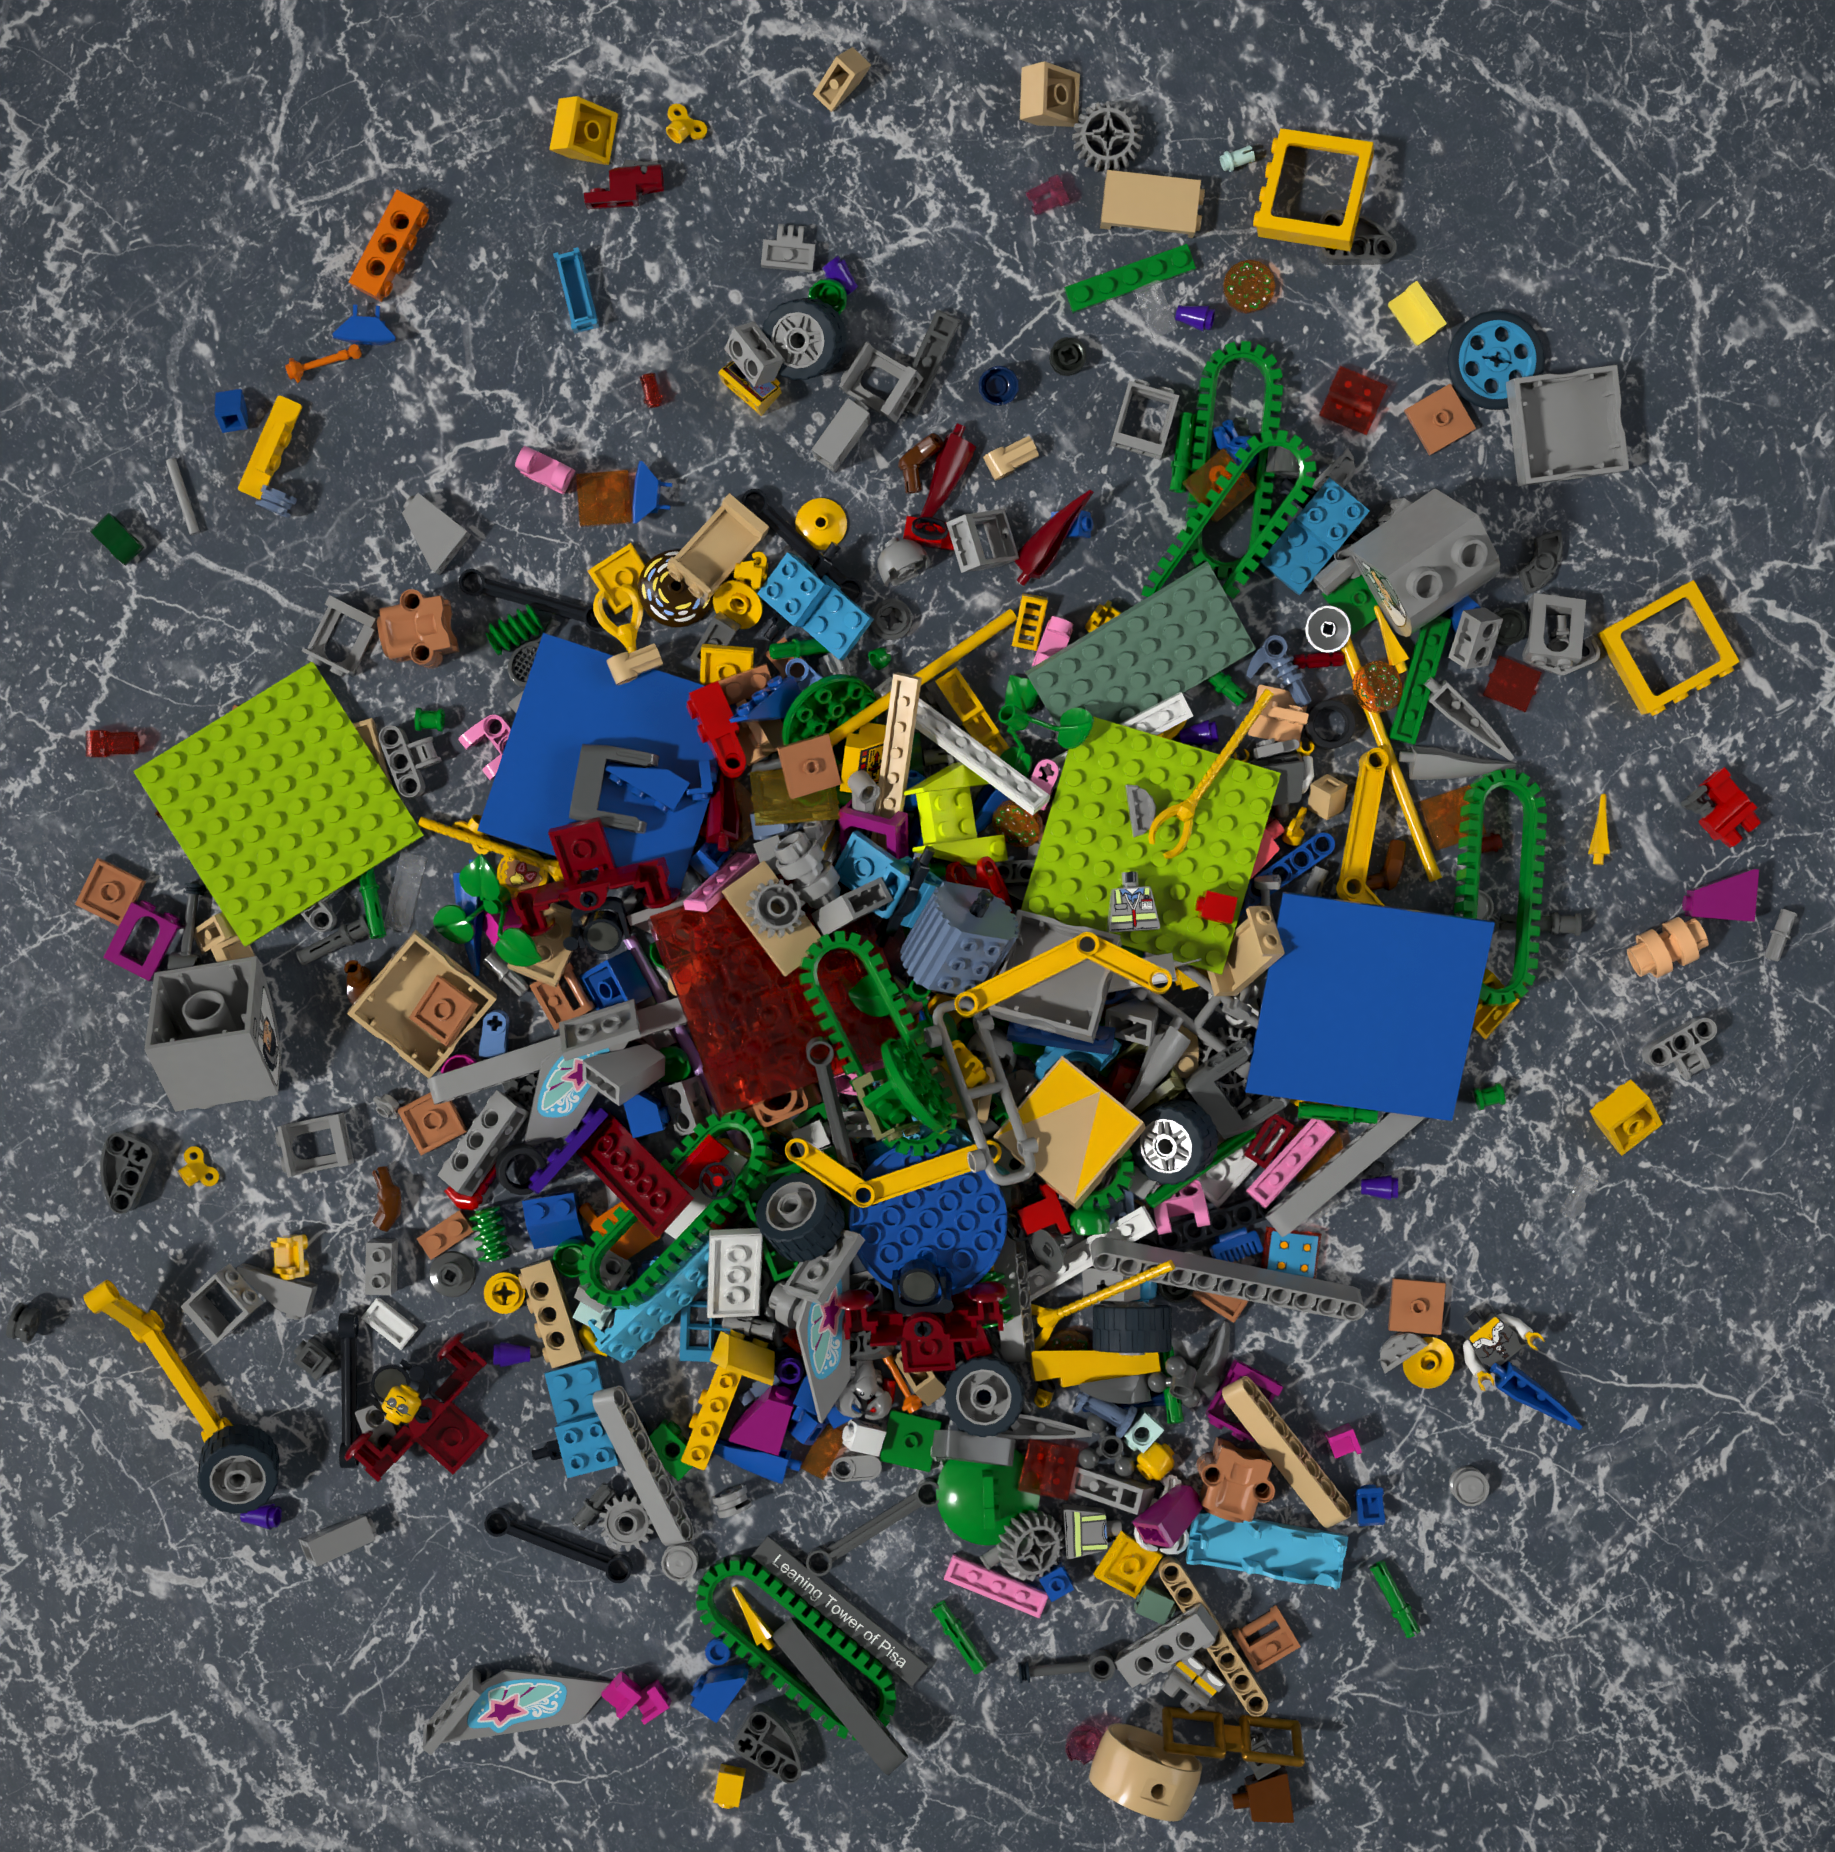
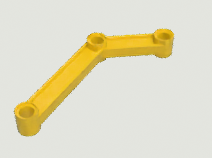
M1373 748L1365 752L1359 759V772L1336 892L1341 899L1346 901L1385 906L1365 883L1385 770L1389 762L1387 752L1381 748ZM1370 755H1373L1377 758V767H1374L1370 764ZM1348 881L1352 882L1356 887L1354 894L1349 893L1347 890Z
M1084 932L996 977L960 993L956 997L954 1005L961 1016L973 1017L1087 959L1156 994H1164L1170 989L1172 976L1166 969L1140 958L1091 932ZM1083 939H1092L1095 942V948L1090 952H1084L1080 948V943ZM1157 974H1161L1167 978L1168 983L1163 988H1156L1152 983V978ZM964 998L974 1000V1008L969 1012H964L960 1009V1002Z
M801 1137L793 1138L787 1143L785 1154L789 1160L808 1171L858 1207L864 1208L970 1172L967 1154L970 1151L977 1150V1146L975 1143L867 1181ZM987 1139V1145L991 1144L997 1148V1155L992 1158L993 1162L996 1163L1001 1158V1147L995 1140ZM795 1142L803 1144L805 1148V1153L801 1157H796L791 1153V1146ZM864 1187L871 1192V1199L869 1201L862 1202L858 1200L856 1192L859 1188Z
M109 1280L103 1281L84 1294V1301L93 1313L98 1314L103 1311L129 1328L131 1334L139 1343H146L203 1428L201 1437L204 1443L217 1430H221L229 1425L233 1426L227 1418L219 1417L162 1332L165 1328L164 1323L154 1310L146 1313L122 1297L115 1285Z

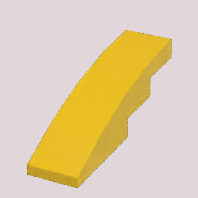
M957 667L935 681L972 738L998 757L1010 748Z

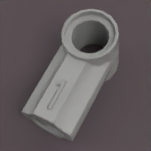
M1353 544L1341 546L1334 554L1335 560L1314 577L1313 581L1325 595H1330L1348 578L1354 579L1362 575L1348 550V547Z
M856 771L848 779V787L852 791V809L874 815L876 800L880 795V788L866 771Z

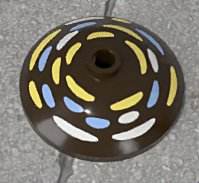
M668 550L654 556L643 568L638 581V595L645 612L659 624L672 628L687 627L703 619L713 605L714 596L713 594L707 602L702 597L700 599L696 598L689 591V586L682 580L679 582L681 584L680 590L674 591L671 588V585L678 581L668 573L667 564L668 560L671 557L674 558L680 550Z

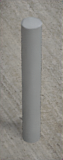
M176 458L168 459L166 464L189 534L196 535L200 533L177 460Z

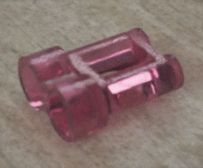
M1058 174L1049 177L1047 182L1025 192L1029 202L1032 200L1034 205L1032 209L1035 215L1041 214L1057 205L1061 207L1070 203ZM1048 192L1050 193L1051 197L1036 204V198Z

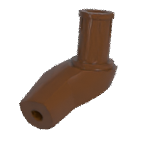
M931 433L923 438L899 460L898 469L903 471L906 494L922 492L919 469L944 445L942 439L936 433Z
M1393 839L1389 843L1386 861L1380 873L1366 877L1365 883L1371 891L1381 888L1390 891L1397 886L1405 864V842Z
M350 960L344 967V971L347 973V997L352 1005L372 982V975L369 969L361 966L357 960Z
M382 1166L378 1167L377 1171L373 1170L372 1176L379 1189L377 1200L380 1206L372 1222L378 1229L388 1232L401 1214L402 1198L400 1188L392 1182L388 1167Z

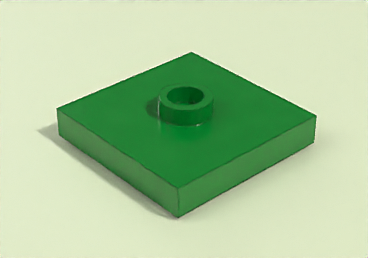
M1362 575L1354 579L1348 578L1328 596L1324 593L1321 594L1329 606H1335L1347 615L1351 624V636L1377 618L1374 607L1379 605Z
M891 1409L879 1460L930 1472L933 1461L931 1447L933 1445L934 1430H940L942 1420Z

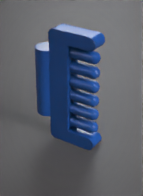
M1245 1227L1215 1236L1217 1244L1209 1248L1213 1259L1229 1260V1262H1234V1259L1238 1261L1239 1256L1241 1259H1244L1245 1255L1250 1257L1251 1254H1259L1264 1250L1257 1232L1247 1233Z

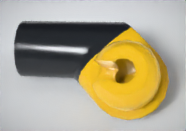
M1051 1379L1037 1381L1039 1387L1034 1402L1040 1408L1048 1406L1052 1401L1055 1385Z

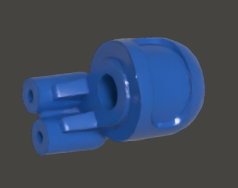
M1226 420L1222 423L1223 427L1219 426L1213 430L1216 444L1221 451L1226 449L1229 461L1231 460L1239 466L1242 460L1236 457L1235 453L1240 447L1249 452L1252 448L1246 441L1252 436H1238L1233 421ZM1258 453L1244 471L1250 470L1257 464L1259 459Z

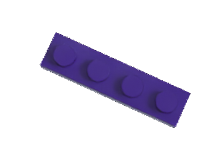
M598 1108L596 1111L591 1109L582 1118L584 1124L577 1131L574 1128L565 1137L564 1140L567 1143L561 1150L556 1148L548 1156V1165L543 1170L539 1167L529 1178L532 1183L528 1187L536 1194H539L605 1120L608 1114L602 1108Z

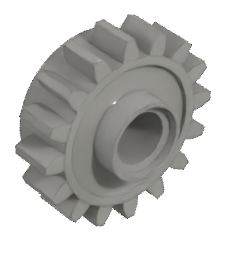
M770 879L766 886L760 883L757 886L758 891L753 890L750 893L754 900L746 902V906L752 908V910L746 913V916L754 918L750 924L751 926L757 924L760 926L759 934L766 930L768 931V938H771L775 932L779 938H782L785 935V931L790 935L794 932V927L801 925L802 922L798 918H802L805 915V912L801 910L805 901H800L798 896L801 892H795L792 889V883L786 886L783 880L780 879L777 884H774V881ZM771 903H776L780 906L781 914H776L771 910Z
M625 1492L623 1498L614 1495L613 1503L606 1502L604 1506L607 1510H601L599 1516L604 1519L599 1521L598 1526L605 1527L600 1535L601 1537L609 1536L608 1545L613 1542L617 1543L616 1550L625 1545L627 1552H629L633 1544L639 1549L641 1547V1540L646 1543L649 1541L650 1537L647 1533L653 1534L655 1528L650 1525L652 1522L641 1500L638 1499V1494L629 1497L628 1493ZM625 1516L630 1517L634 1525L630 1527L623 1525L621 1518Z

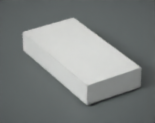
M380 1297L375 1299L361 1317L362 1320L400 1350L405 1347L418 1330L415 1325Z

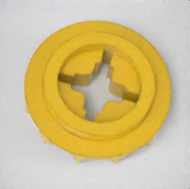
M507 1272L493 1275L487 1281L484 1288V1299L487 1305L493 1311L501 1314L516 1311L523 1304L526 1294L516 1274ZM504 1282L507 1290L515 1292L507 1297L506 1303L503 1295L494 1293L503 1289Z

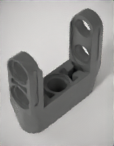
M582 744L569 818L585 821L600 817L603 827L645 834L647 822L640 821L632 816L598 810L606 763L613 762L640 768L658 767L660 756L608 745Z
M1247 1038L1239 1039L1202 1063L1184 1081L1191 1096L1210 1115L1217 1131L1224 1139L1251 1130L1282 1110L1290 1102L1288 1098L1263 1095L1241 1110H1238L1217 1082V1079L1247 1061L1249 1055L1254 1050Z

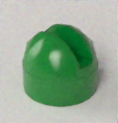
M876 648L868 654L869 661L876 670L885 668L891 661V654L886 653V648Z

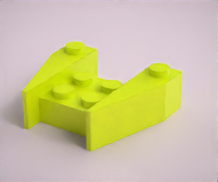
M957 762L904 791V796L916 794L924 846L914 847L913 852L922 854L925 846L928 845L936 851L933 857L950 862H959L966 866L977 865V861L985 856L990 857L994 862L1008 860L1004 834L977 838L970 788L990 783L962 762Z

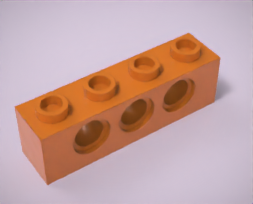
M396 189L349 280V283L355 289L382 302L384 297L389 296L396 273L400 274L405 265L404 258L408 250H413L420 227L424 228L429 219V209L424 203ZM402 219L409 220V224L405 229H398L399 221ZM390 242L397 243V247L393 252H386L387 244ZM384 265V272L379 276L374 275L375 267Z

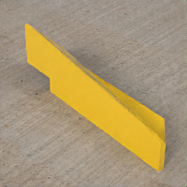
M1095 1350L1033 1351L1031 1353V1378L1034 1381L1058 1378V1384L1062 1387L1161 1371L1158 1352L1145 1353V1355H1119V1353L1098 1352Z

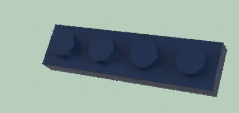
M1009 1021L1007 1041L1112 1055L1116 1028L1098 1025L1094 1043H1089Z

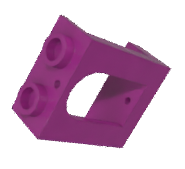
M852 799L840 809L838 822H840L839 843L841 844V853L852 832L856 831V827L886 835L887 852L898 860L909 856L908 813L898 811L891 819L853 810Z
M142 900L141 903L131 902L103 958L147 981H154V973L161 972L158 968L178 929H183L184 925L178 922L179 918L168 912L161 914L155 911V905ZM149 916L158 922L160 931L145 962H142L122 952L138 920Z
M1235 1358L1205 1413L1210 1418L1208 1422L1215 1427L1223 1429L1225 1426L1232 1430L1231 1435L1243 1442L1249 1439L1254 1442L1255 1439L1241 1422L1234 1423L1225 1418L1223 1409L1226 1402L1222 1395V1389L1238 1380L1240 1376H1247L1255 1384L1262 1387L1261 1392L1271 1404L1275 1395L1279 1396L1283 1386L1280 1382Z

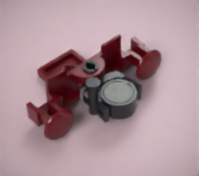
M597 817L549 829L548 835L564 880L515 891L511 901L516 915L520 916L522 926L519 929L525 931L530 937H537L550 931L556 924L555 918L545 916L543 910L549 909L551 903L568 900L574 906L571 912L573 924L568 937L563 941L564 948L574 951L579 945L580 949L586 948L587 945L593 952L610 954L620 947L624 935L625 938L631 937L633 927L629 925L628 914L621 898L607 897L609 889L633 885L634 889L645 887L647 896L644 898L643 904L651 909L663 908L676 902L680 897V889L669 888L667 881L670 872L665 857L617 867L601 819ZM598 868L599 874L595 881H587L580 884L582 879L581 871ZM600 910L589 917L584 929L580 918L587 913ZM609 910H615L618 912L619 915Z
M918 1258L910 1260L903 1266L900 1280L898 1270H893L892 1287L896 1310L867 1312V1307L871 1306L875 1301L874 1294L866 1289L858 1288L841 1293L836 1299V1304L839 1308L845 1309V1340L851 1339L852 1332L871 1331L870 1347L897 1345V1341H901L904 1373L947 1371L956 1369L954 1342L977 1341V1328L979 1324L998 1323V1331H1004L1003 1304H999V1300L1003 1299L1008 1292L1006 1286L997 1281L979 1282L973 1285L968 1292L969 1298L976 1301L978 1306L954 1307L951 1302L953 1285L951 1281L947 1280L946 1267H940L939 1274L938 1268L932 1262ZM939 1283H940V1284H941V1297H939L938 1299L932 1300V1299L935 1298V1296H936L937 1293H938ZM939 1312L945 1313V1314L934 1315V1313H939Z
M459 1332L452 1336L436 1356L437 1362H440L445 1357L456 1367L453 1373L434 1392L442 1402L433 1398L423 1399L429 1390V1382L424 1378L425 1372L421 1366L414 1365L412 1367L402 1358L399 1362L402 1366L388 1363L376 1369L372 1375L370 1385L372 1394L370 1393L366 1399L385 1416L387 1413L383 1411L380 1402H384L392 1387H400L401 1384L410 1387V1379L420 1383L417 1392L420 1393L418 1397L421 1400V1405L412 1421L408 1423L409 1427L404 1425L381 1450L369 1440L374 1431L368 1430L364 1432L347 1450L345 1454L346 1461L354 1456L365 1466L364 1470L379 1482L386 1471L417 1442L452 1475L455 1474L489 1436L452 1402L479 1370L487 1364L474 1350L471 1352L459 1341L465 1333ZM420 1410L428 1411V1416L421 1418L418 1413Z

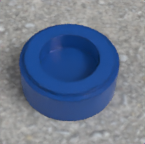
M715 1637L707 1643L705 1655L710 1663L722 1665L729 1660L732 1648L727 1647L723 1643V1637Z

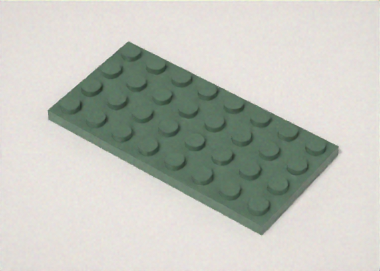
M1205 562L1027 670L1025 673L1057 726H1060L1062 714L1072 708L1085 709L1093 717L1119 724L1179 692L1185 693L1256 650L1211 566L1208 562Z

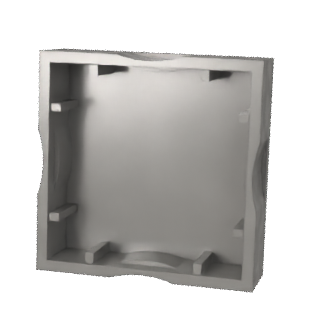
M1617 365L1581 369L1569 374H1544L1515 378L1506 382L1518 487L1615 474L1629 470L1626 437L1620 415L1621 394Z
M1018 910L1015 919L1019 924L1017 927L1019 928L1018 937L1007 953L1004 966L999 975L1084 932H1091L1120 948L1122 945L1121 936L1085 926L1067 925L1054 918ZM1089 938L1083 939L1080 943V948L1084 952H1090L1095 948V942ZM1087 959L990 1007L988 1010L990 1015L995 1018L1094 1043L1114 972Z

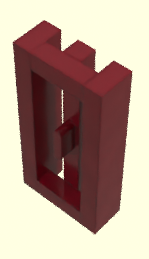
M1275 1113L1264 1121L1256 1133V1137L1252 1139L1243 1155L1266 1169L1294 1125ZM1274 1119L1277 1120L1255 1155H1253L1252 1151ZM1283 1124L1284 1126H1286L1285 1129L1283 1130V1132L1281 1133V1135L1279 1136V1138L1277 1139V1141L1275 1142V1144L1273 1145L1265 1159L1262 1161L1259 1158L1261 1157V1155L1263 1154V1152L1265 1151V1149L1267 1148V1146L1269 1145V1143L1271 1142V1140Z

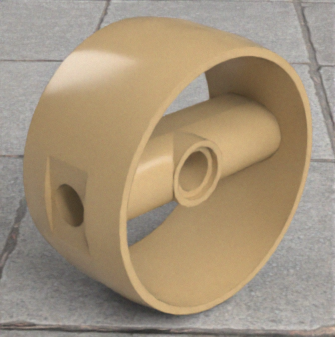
M1115 1723L1108 1726L1101 1738L1092 1761L1089 1779L1101 1793L1128 1809L1159 1820L1179 1821L1190 1807L1200 1782L1202 1764L1192 1755L1166 1753L1163 1749V1736L1136 1726Z

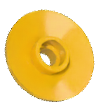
M816 498L808 501L800 508L796 516L795 527L796 531L816 550H826L831 542L836 544L841 542L847 530V519L843 509L836 502L826 498ZM819 518H823L826 524L823 527H818L816 521Z
M738 580L727 581L721 584L714 593L713 606L716 614L719 611L742 625L740 629L750 628L760 620L763 612L762 600L757 591L752 589V586Z
M1425 1337L1423 1339L1428 1343V1346L1403 1362V1370L1406 1377L1414 1385L1430 1389L1442 1385L1449 1379L1454 1369V1355L1450 1347L1442 1340L1434 1337ZM1429 1362H1435V1366L1432 1369L1427 1368Z

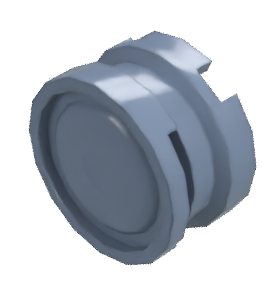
M262 485L260 490L262 492L260 497L262 500H256L255 504L278 515L290 518L291 514L287 513V510H290L292 505L296 504L297 499L277 489Z

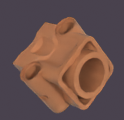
M409 589L401 595L399 605L380 608L377 626L385 656L396 663L413 660L423 667L434 669L441 664L443 655L460 652L457 638L451 630L453 614L450 601L444 600L441 595L428 598L417 590ZM420 599L419 606L414 609V602ZM429 650V657L423 660L424 653Z
M802 1053L733 1083L742 1105H746V1114L759 1122L763 1127L772 1126L823 1101L814 1079L811 1080L809 1077L812 1074ZM778 1079L787 1083L792 1094L791 1101L788 1104L776 1106L768 1102L764 1094V1088L769 1080Z
M1216 1437L1212 1453L1202 1454L1196 1464L1203 1481L1199 1495L1200 1502L1204 1507L1203 1509L1214 1516L1228 1521L1243 1523L1245 1520L1252 1522L1258 1502H1269L1275 1495L1274 1485L1268 1477L1272 1462L1268 1460L1267 1454L1253 1448L1240 1449L1230 1441ZM1215 1467L1214 1471L1206 1473L1208 1468ZM1265 1483L1261 1488H1256L1258 1484Z

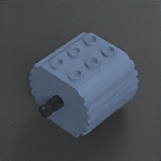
M943 881L940 887L936 886L902 945L900 953L902 954L901 961H904L903 966L908 969V975L914 977L913 981L916 984L923 985L928 990L953 994L965 992L993 978L1018 937L1019 928L1017 927L1019 924L1018 921H1015V914L1010 913L1012 910L1009 906L1004 905L1005 901L994 896L989 889Z

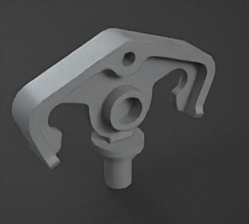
M1556 615V629H1554V632H1551V635H1556V638L1551 640L1548 649L1551 651L1561 652L1568 647L1569 638L1566 635H1569L1570 631L1566 625V615ZM1590 636L1585 639V646L1588 647L1589 654L1585 657L1582 656L1579 663L1571 669H1560L1557 665L1553 664L1537 666L1531 664V661L1524 662L1561 676L1596 662L1600 658V650L1595 637ZM1528 640L1523 650L1522 657L1527 653Z

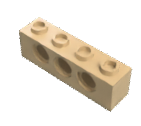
M553 1257L522 1267L520 1269L519 1281L522 1288L527 1289L529 1298L526 1300L530 1313L535 1314L537 1323L534 1324L538 1338L543 1339L545 1347L542 1348L546 1363L550 1362L551 1367L555 1368L582 1359L585 1353L578 1337V1331L572 1318L573 1316L559 1272L554 1266ZM538 1282L547 1284L549 1288L548 1294L542 1295L537 1291L536 1285ZM546 1307L555 1309L557 1313L555 1319H548L545 1316L544 1309ZM552 1333H562L565 1339L564 1343H555L552 1339Z

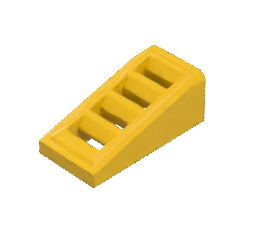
M1022 593L1012 646L1037 651L1048 598ZM1026 603L1041 605L1040 610L1028 608ZM1024 613L1036 615L1038 620L1023 618ZM1021 625L1036 626V631L1021 628ZM1019 634L1033 636L1034 640L1019 639Z

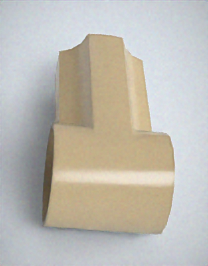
M1027 436L1005 448L1000 447L989 452L983 459L994 480L997 481L1013 473L1015 468L1039 457L1033 440L1030 436Z
M655 643L631 653H620L606 661L617 686L636 679L638 675L663 665Z

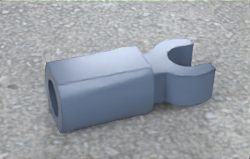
M774 1369L773 1385L778 1386L782 1383V1380ZM755 1380L752 1382V1387L742 1392L738 1398L743 1406H745L756 1397L761 1396L771 1385Z

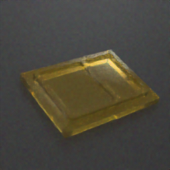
M782 769L750 772L751 800L753 801L755 826L840 819L836 786L791 799Z

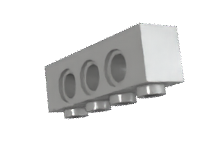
M496 1090L488 1099L480 1115L474 1119L466 1135L458 1142L457 1148L450 1158L444 1162L438 1176L457 1193L471 1197L491 1170L499 1155L523 1124L530 1111L508 1094Z
M1199 1603L1119 1651L1114 1664L1132 1688L1140 1683L1142 1686L1146 1685L1154 1678L1155 1674L1160 1671L1162 1673L1168 1672L1177 1661L1181 1659L1186 1661L1195 1654L1197 1649L1201 1647L1206 1649L1214 1644L1219 1626L1203 1604ZM1184 1632L1192 1634L1194 1638L1185 1636ZM1163 1645H1169L1173 1650H1168ZM1143 1657L1151 1659L1152 1662L1145 1661Z

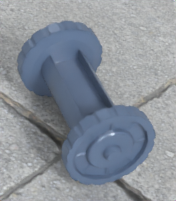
M1083 1391L1078 1393L1072 1407V1411L1076 1413L1085 1408L1116 1426L1115 1436L1122 1438L1127 1432L1137 1412V1408L1133 1405L1125 1411L1111 1402L1094 1398Z

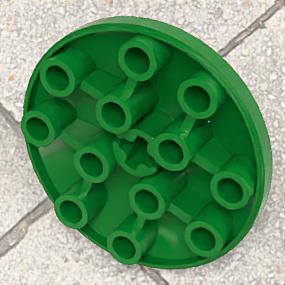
M847 674L831 675L814 682L802 691L790 706L783 723V744H791L824 733L829 734L877 701L873 691L861 679ZM875 717L868 723L876 724L877 717ZM860 728L852 734H859ZM847 737L832 747L836 765L843 764Z
M901 1038L898 1040L889 1039L881 1045V1052L889 1081L862 1098L865 1106L875 1115L878 1114L891 1127L903 1122L906 1117L912 1114L922 1124L939 1134H944L950 1130L952 1126L950 1115L954 1111L947 1100H943L941 1094L944 1093V1090L936 1079L931 1082L927 1072L924 1069H920L922 1060L914 1049L909 1051Z
M1015 1449L1013 1467L951 1459L946 1461L937 1480L939 1491L936 1488V1499L938 1500L939 1498L938 1509L946 1525L957 1536L974 1544L997 1545L1002 1542L999 1535L1005 1534L1004 1526L1012 1524L1011 1518L1017 1520L1019 1519L1020 1512L1026 1515L1029 1510L1036 1513L1039 1506L1040 1488L1034 1469L1028 1470L1024 1475L1027 1458Z

